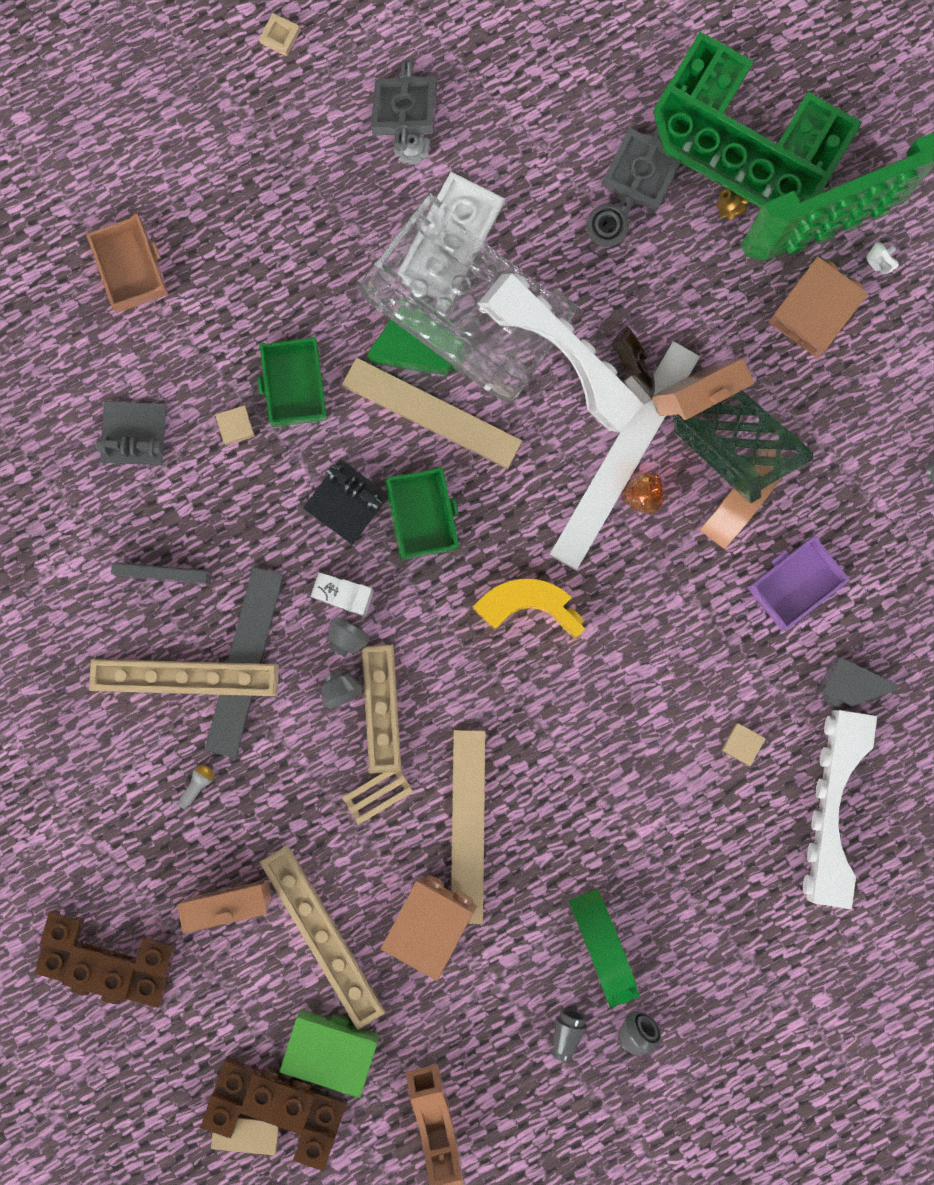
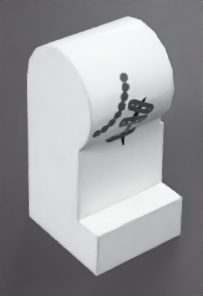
M318 573L310 597L365 617L374 590L361 584Z

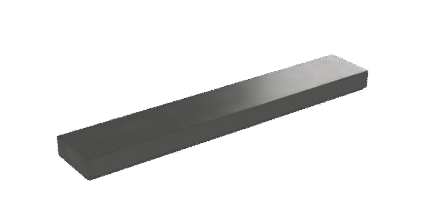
M255 567L252 568L228 663H262L284 579L283 574ZM219 695L205 751L237 758L253 696Z

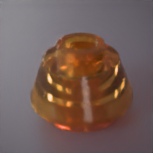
M645 472L631 480L624 491L625 501L635 511L649 515L656 514L664 501V491L660 479L651 472Z

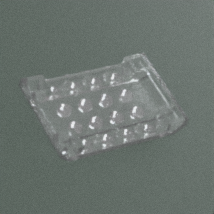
M429 193L360 282L358 289L369 304L494 397L513 403L554 344L533 331L515 326H500L477 303L502 274L512 273L513 275L519 274L530 285L528 289L536 297L541 296L552 306L551 312L558 319L563 318L570 322L580 306L556 288L552 293L455 221L452 218L454 211Z

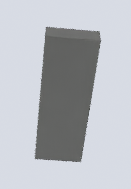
M120 562L112 563L111 575L121 578L211 585L212 578L210 572L199 569Z

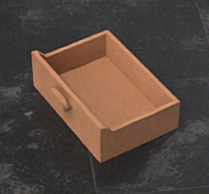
M134 214L130 219L86 234L110 304L116 313L169 295L157 260L161 259L155 241L150 243L143 221L138 214Z
M744 358L720 361L660 391L653 396L652 400L659 416L680 415L684 420H687L754 384V381Z
M268 879L186 898L177 904L182 932L184 934L266 915L267 906L273 899Z

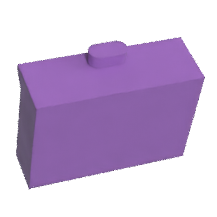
M815 535L789 554L785 550L771 562L774 567L747 588L780 630L784 632L848 583L850 579Z

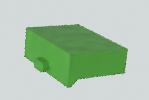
M300 1009L280 1073L360 1098L380 1034L362 1028L357 1030L355 1026L349 1025L351 1021L349 1017L333 1013L332 1017L328 1018Z

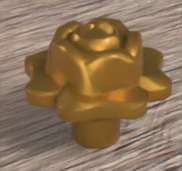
M725 189L720 192V199L716 201L715 205L719 208L721 218L728 217L729 220H734L737 216L746 213L750 201L729 189Z

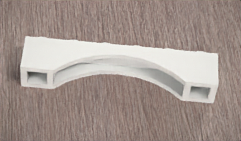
M512 273L502 274L477 304L500 326H515L533 331L557 346L570 360L581 380L586 397L587 410L609 431L621 432L640 410L643 403L616 376L618 372L611 364L606 361H600L594 355L596 350L590 343L583 339L580 341L573 334L574 328L569 322L563 318L558 319L551 312L552 306L541 296L536 297L528 289L530 285L519 274L513 275Z
M832 710V715L826 718L824 733L829 735L827 748L823 747L820 756V765L824 767L823 779H819L816 785V798H820L819 811H814L811 822L812 830H816L815 841L809 844L807 851V860L812 863L810 875H805L803 881V893L807 894V900L812 903L852 909L856 876L849 866L841 846L838 827L839 806L850 774L860 760L873 749L877 716Z

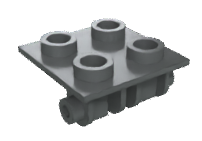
M104 401L102 439L98 438L96 441V449L101 451L100 463L163 466L167 404Z

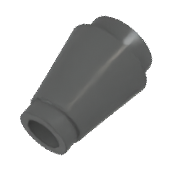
M562 1009L560 1015L556 1016L554 1050L552 1054L556 1059L565 1062L571 1061L572 1055L587 1028L585 1024L586 1017L583 1014L570 1009Z

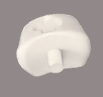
M876 242L866 257L868 264L875 271H880L882 274H888L899 266L898 261L890 256L896 251L893 245L886 249L881 242Z

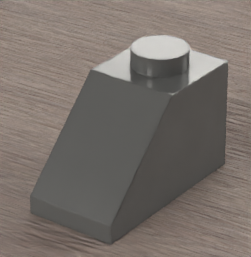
M838 657L832 659L817 693L825 696L823 702L841 709L842 705L854 706L894 692L898 685Z

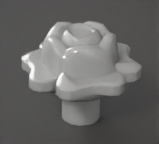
M410 134L407 138V149L403 151L401 146V151L394 149V154L400 156V161L403 164L413 163L419 165L421 158L426 159L429 156L428 147L430 140L424 138V134Z

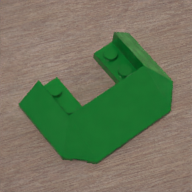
M700 31L653 110L664 153L762 208L764 203L792 191H795L800 202L821 194L862 121L808 92L778 144L724 115L754 61Z

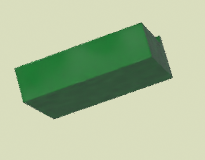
M316 337L270 344L259 343L263 375L257 376L259 393L266 394L269 423L272 428L327 421L322 371Z
M443 467L386 478L384 484L400 561L455 551L459 547L453 517L458 516V509L455 498H449Z

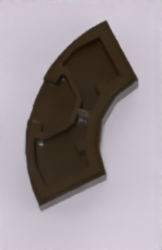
M626 326L617 334L611 345L622 361L625 372L624 383L645 405L654 396V375L652 372L648 373L644 362L647 359V355L632 330Z

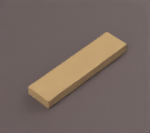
M394 645L365 646L362 648L369 773L401 772Z

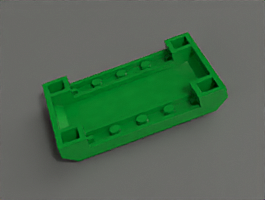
M934 132L916 139L906 152L907 158L800 202L795 191H792L764 203L741 244L745 255L763 261L788 252L789 255H794L807 247L806 244L816 240L818 244L823 243L835 236L834 232L844 228L848 232L863 224L862 220L872 216L874 220L886 216L891 212L890 208L907 200L934 167Z

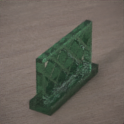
M744 391L732 395L687 420H684L680 415H673L675 433L750 504L761 498V489L813 460V451ZM733 396L740 402L739 406L722 405L724 401ZM703 413L715 414L714 421L700 420L698 416ZM720 414L737 415L736 422L719 421ZM742 415L756 416L759 418V423L741 422ZM716 431H734L733 438L718 437ZM739 431L757 432L755 439L738 438ZM762 432L776 433L779 436L778 441L760 439ZM736 447L754 448L752 456L738 455L735 449ZM758 449L777 450L776 456H757ZM781 450H791L799 453L794 458L780 457ZM755 465L774 466L772 471L763 476L755 471Z

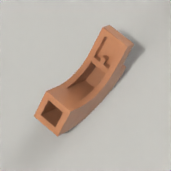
M765 444L738 482L706 520L700 531L723 549H726L786 473L790 462L778 451Z
M438 1064L406 1072L410 1101L421 1135L429 1185H464L456 1132Z

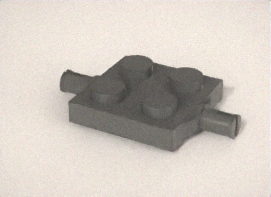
M406 60L401 62L400 76L390 79H375L371 119L372 135H395L394 148L398 151H401V146L403 151L407 149L408 135L434 133L437 95L436 77L414 76V64L410 60H407V65Z
M629 128L601 186L618 193L622 197L618 207L623 209L625 206L623 211L626 215H628L633 203L641 204L657 212L681 162L664 153L657 128L653 136L641 134Z

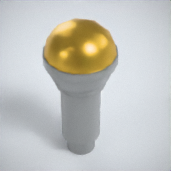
M199 765L194 768L192 781L180 797L179 807L186 810L201 789L212 783L214 772L209 766Z

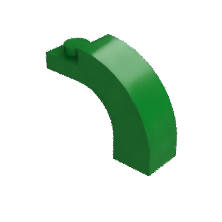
M595 889L568 900L609 1007L612 1008L640 997L630 965L599 890Z

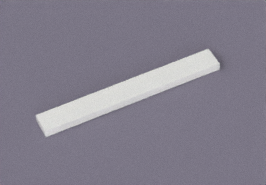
M673 341L654 373V395L688 378L700 356ZM653 400L643 405L620 432L549 556L574 570L578 569L665 416H659Z

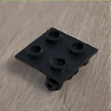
M339 459L335 465L332 464L328 468L326 478L304 505L303 509L353 545L388 498L385 491Z

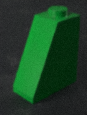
M403 302L368 352L369 361L376 365L446 376L449 375L452 369L458 371L467 355L463 353L465 351V343Z

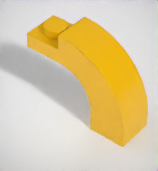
M518 579L503 583L487 592L473 606V609L494 630L510 615L527 608L539 609L548 613L574 639L585 630L581 625L584 619L573 608L567 611L563 607L572 597L561 588L541 580Z

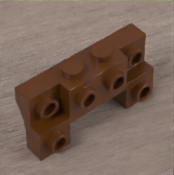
M57 910L48 913L40 941L42 948L34 974L62 981V985L71 987L70 991L78 995L87 996L89 993L101 995L102 1001L111 1004H120L121 1001L131 1000L156 1008L162 1005L177 943L170 942L166 944L152 940L151 936L146 935L141 940L137 957H133L90 944L78 943L85 918L64 916L60 914L61 911Z
M226 1058L200 1128L231 1139L240 1114L300 1134L301 1138L293 1161L324 1171L348 1100L312 1088L311 1082L294 1077L293 1081L281 1077L282 1073L275 1068L264 1066L261 1070Z

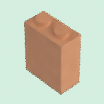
M817 257L768 323L818 359L868 295V292L863 289V285L854 278H847L840 273L833 262Z
M421 875L415 882L381 950L438 981L477 906L472 903L473 899L460 891L453 893L444 888V883L438 878L427 875V877Z

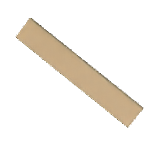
M357 357L342 384L344 388L506 469H509L522 443V440Z
M91 659L89 691L278 697L279 665Z
M454 730L451 892L460 891L473 899L472 903L477 908L468 924H483L485 731Z
M286 845L260 861L265 873L357 1030L385 1014V1008L290 847Z

